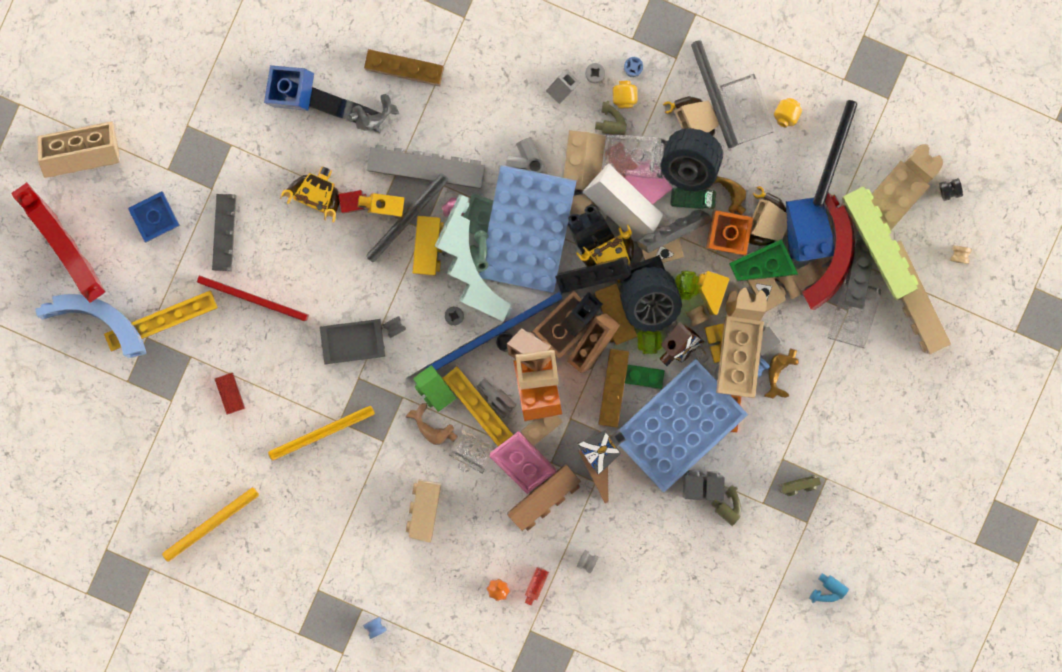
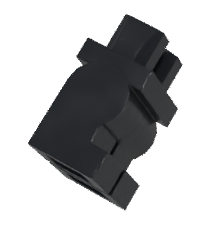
M592 204L585 207L584 214L580 216L573 214L568 217V227L582 255L585 252L583 247L588 251L597 248L592 238L593 235L599 245L615 238L598 207H594Z

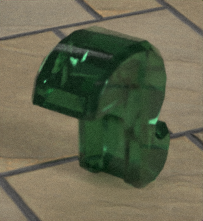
M674 187L671 189L670 205L677 208L714 210L717 192L710 189L696 192L685 191L684 189Z

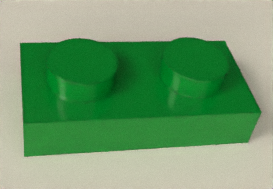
M627 364L625 383L662 389L665 370Z

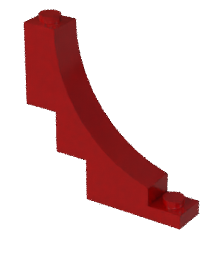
M27 182L11 193L13 198L21 205L27 216L57 254L80 293L89 303L103 295L106 291L93 267L81 254L74 239L63 228L53 210Z

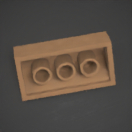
M565 464L508 511L507 515L521 531L524 529L529 531L536 525L535 520L539 517L543 519L551 512L549 508L554 504L556 506L560 505L565 500L564 496L568 492L573 494L580 488L579 483L581 480Z

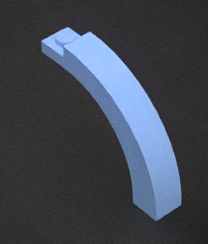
M64 294L53 296L54 304L44 303L40 308L35 309L37 317L42 320L67 313H83L97 317L108 324L114 331L125 357L129 359L147 354L144 343L133 324L121 312L102 300L95 299L89 303L83 295Z

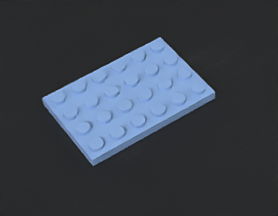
M503 165L500 166L487 232L489 238L486 239L488 268L479 273L481 278L554 293L555 276L558 274L577 180Z
M696 358L619 429L626 439L619 446L663 493L748 416V413L731 395L716 393L717 380Z

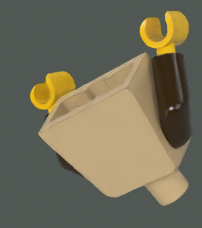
M687 96L675 100L674 103L664 102L663 106L671 105V109L665 111V113L671 114L674 111L682 129H700L712 136L715 135V128L719 126V122L714 108H712L709 101H702L700 98Z
M757 186L756 188L761 190L762 194L756 195L753 193V196L760 200L753 214L749 244L766 246L774 243L775 240L783 239V236L788 237L786 207L780 198L770 193H765L761 186Z

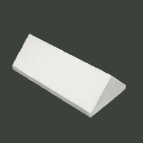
M609 163L582 191L625 232L628 230L627 225H629L632 231V239L636 242L646 234L654 233L663 216L656 207Z

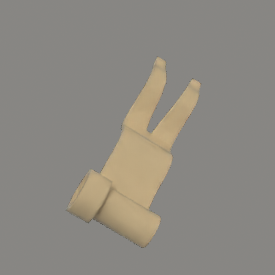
M833 256L818 258L798 269V275L777 278L780 283L784 284L791 299H794L802 294L800 290L815 283L824 275L829 266L822 268V265L832 259Z

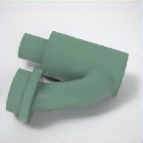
M483 230L477 231L474 237L479 247L475 245L470 246L472 260L476 270L479 272L485 271L488 268L486 239L489 236Z

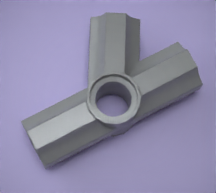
M529 137L516 143L522 157L507 156L506 166L532 171L530 165L533 162H539L541 167L536 172L548 175L532 138Z

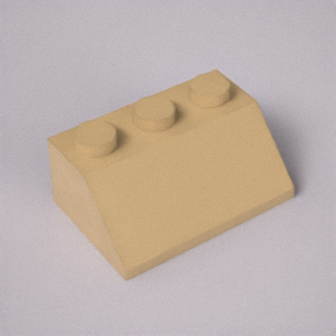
M569 130L563 178L577 180L576 191H583L603 170L607 136Z
M420 479L418 483H414L412 494L416 495L415 502L410 503L409 509L412 519L407 521L406 532L409 533L410 538L431 543L442 483Z

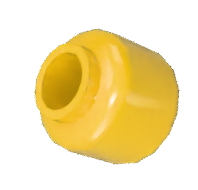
M619 81V85L613 87V103L618 105L619 109L633 108V105L637 104V86L632 85L631 81Z
M792 98L781 100L774 112L777 124L784 128L796 125L802 113L800 103Z

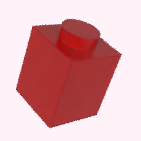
M362 190L340 193L341 212L344 214L366 210L365 208L358 207L359 196L367 197V195L363 194Z

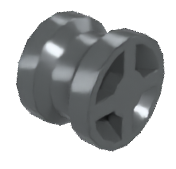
M453 306L446 310L444 317L448 324L456 326L462 323L464 314L460 308Z
M399 316L383 324V327L389 332V338L406 330L405 326L401 324Z

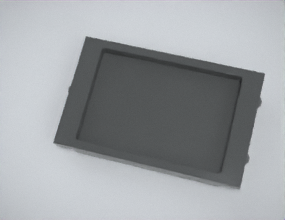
M381 319L320 326L324 365L385 357Z

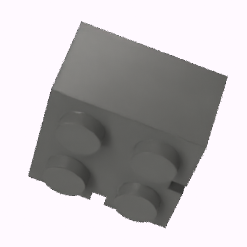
M688 471V474L683 476V498L694 500L706 498V500L724 501L725 477L716 471H707V475H701L700 471Z

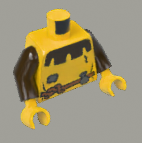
M324 166L321 167L318 176L309 173L293 181L280 196V199L283 196L289 198L287 204L291 202L293 197L294 200L325 213V221L326 217L331 216L333 223L335 222L340 204L338 189L335 188V184L328 181L332 170Z
M627 225L628 230L626 232H622L620 227L619 236L591 251L583 247L585 250L584 254L580 255L576 252V255L586 266L625 256L630 265V261H632L634 256L632 231L629 225ZM626 277V278H622V279H618V280H617L618 283L623 282L624 280L627 279V277Z

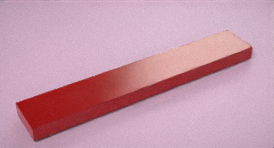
M200 275L197 279L199 284L293 318L307 321L309 314Z

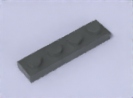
M695 210L690 215L679 218L668 226H662L654 233L646 234L637 241L638 248L650 253L712 222L711 215L702 210Z
M858 238L856 241L844 305L863 309L865 305L873 258L863 239Z

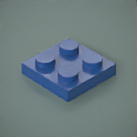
M163 191L128 208L145 243L180 226Z

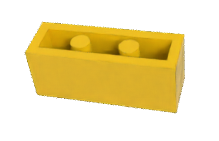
M417 216L413 274L436 276V272H440L441 260L437 259L438 253H442V250L435 247V244L444 227V222H441V218Z

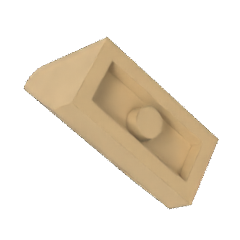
M555 350L516 354L520 390L559 385ZM552 359L553 369L522 373L521 362Z

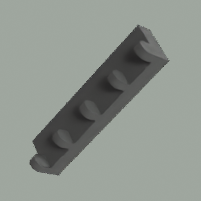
M216 194L212 270L232 272L236 211L235 194Z

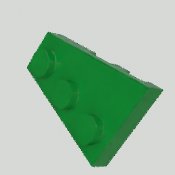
M782 239L729 263L737 282L798 275Z

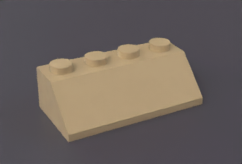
M113 121L38 136V163L44 178L119 163V149Z

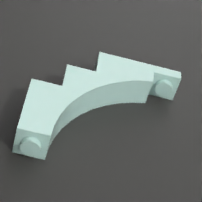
M459 194L435 247L455 256L447 274L467 283L459 301L504 321L511 313V304L496 295L485 284L476 270L469 246L470 220L461 216L469 207V198Z

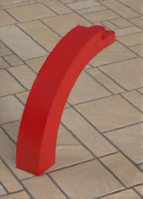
M829 192L825 204L835 224L836 248L831 264L824 275L814 285L802 292L812 310H816L825 304L839 290L849 273L854 257L855 233L851 216L846 206L837 207L840 205L835 194L832 196Z

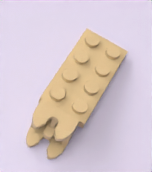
M928 144L916 147L905 162L900 161L872 193L874 199L871 201L875 207H879L882 213L880 218L884 224H888L890 230L894 228L930 187L928 183L939 173L943 166V159L940 155L933 158L929 155L930 147H928Z
M743 288L738 294L737 291H732L727 297L725 311L728 316H725L716 393L755 398L764 321H761L766 313L767 298L762 290L754 296L753 293H748L747 289Z

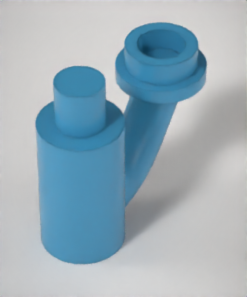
M822 573L818 580L823 582L822 586L832 592V594L820 595L821 591L815 589L809 599L812 600V603L816 601L835 602L843 599L849 588L831 575L827 577Z

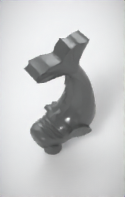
M383 94L380 96L383 106L382 113L369 115L358 105L352 108V113L348 115V120L350 122L355 120L357 129L367 131L381 125L389 114L397 115L399 111L396 105L391 104L389 95Z

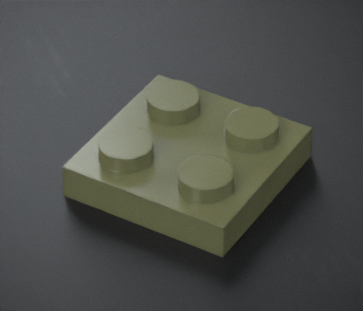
M813 475L778 484L781 493L793 496L799 494L798 490L804 489L806 492L816 490L817 486L821 485L818 476Z

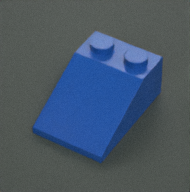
M814 197L786 201L789 256L793 260L805 261L834 256L833 235L825 205L823 207L815 206L813 204Z

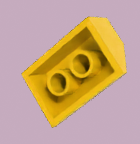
M705 271L703 274H699L696 285L699 286L698 292L709 314L714 316L718 315L730 278Z

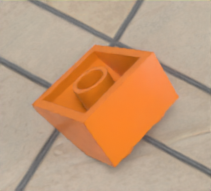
M717 210L712 211V222H710L706 248L746 255L753 217Z

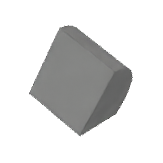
M566 69L549 86L546 92L560 104L580 82Z
M770 327L763 330L760 356L765 355L780 343V340Z

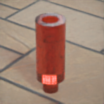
M536 567L525 593L527 596L526 604L532 606L533 601L538 600L549 571Z

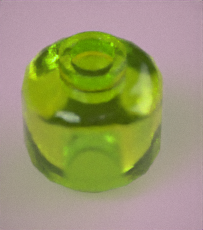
M681 271V274H678L675 278L678 291L683 300H691L692 297L699 294V285H697L699 277L696 276L695 272Z
M660 331L638 332V350L642 351V354H658V351L662 349V333Z

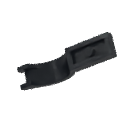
M312 87L309 104L311 108L348 120V115L352 113V108L358 105L369 115L380 113L366 106ZM378 126L372 129V131L380 133L381 129Z

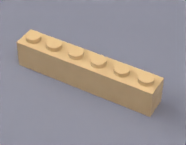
M900 240L897 241L900 247L898 252L901 258H906L909 264L907 269L910 275L914 274L916 277L918 289L898 300H902L904 304L902 310L907 318L910 317L913 323L910 325L915 335L918 334L921 339L919 345L922 351L932 354L951 345V342Z

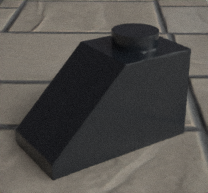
M588 292L560 325L576 337L603 303Z

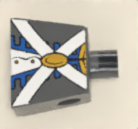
M605 430L578 442L577 445L599 475L621 454L617 446L626 439L620 430L611 437Z

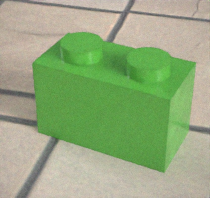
M432 365L413 378L417 384L415 386L417 392L421 396L425 395L424 400L430 408L434 406L438 412L457 399Z

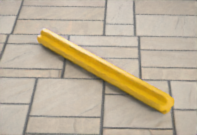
M372 406L365 407L269 451L268 455L274 461L375 414Z
M254 487L247 490L162 553L163 558L167 562L174 559L259 496L257 490Z

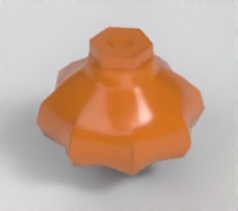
M501 579L491 580L486 588L489 597L496 601L506 600L507 595L510 593L507 583Z

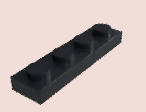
M625 256L559 273L555 277L560 292L563 294L630 277L632 273Z

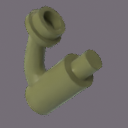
M609 101L603 102L601 113L607 115L609 112L616 119V122L604 120V123L596 122L595 129L602 130L603 134L625 137L627 124L624 117L614 107L609 105Z
M733 485L725 492L728 499L732 498L733 509L724 501L720 503L718 500H713L711 503L716 508L715 512L731 526L741 517V503L736 492L738 487Z

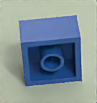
M270 65L264 103L274 108L308 111L314 73L305 68Z

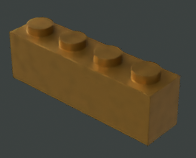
M368 49L364 69L440 86L444 66Z
M609 350L598 425L618 428L629 351Z

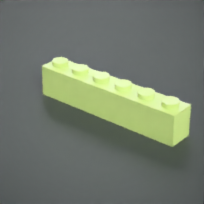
M863 186L843 196L842 201L896 301L917 290L916 285H918V281L914 274L910 275L907 269L909 264L906 258H901L898 252L900 247L897 241H892L889 235L891 230L887 223L884 224L880 218L882 213L879 207H875L871 200L874 199L872 193Z

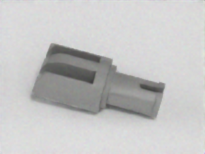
M486 378L476 386L488 397L487 403L502 418H505L512 411V408L516 407V404L501 389L496 390Z

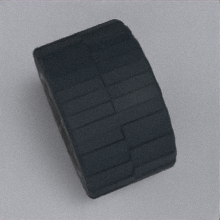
M694 128L678 130L667 141L660 163L661 172L670 184L679 189L694 192L706 190L717 179L723 159V149L717 139L708 132Z
M646 267L637 270L624 280L620 288V299L626 318L638 330L640 329L645 332L662 330L672 325L681 313L682 299L675 279L664 269Z

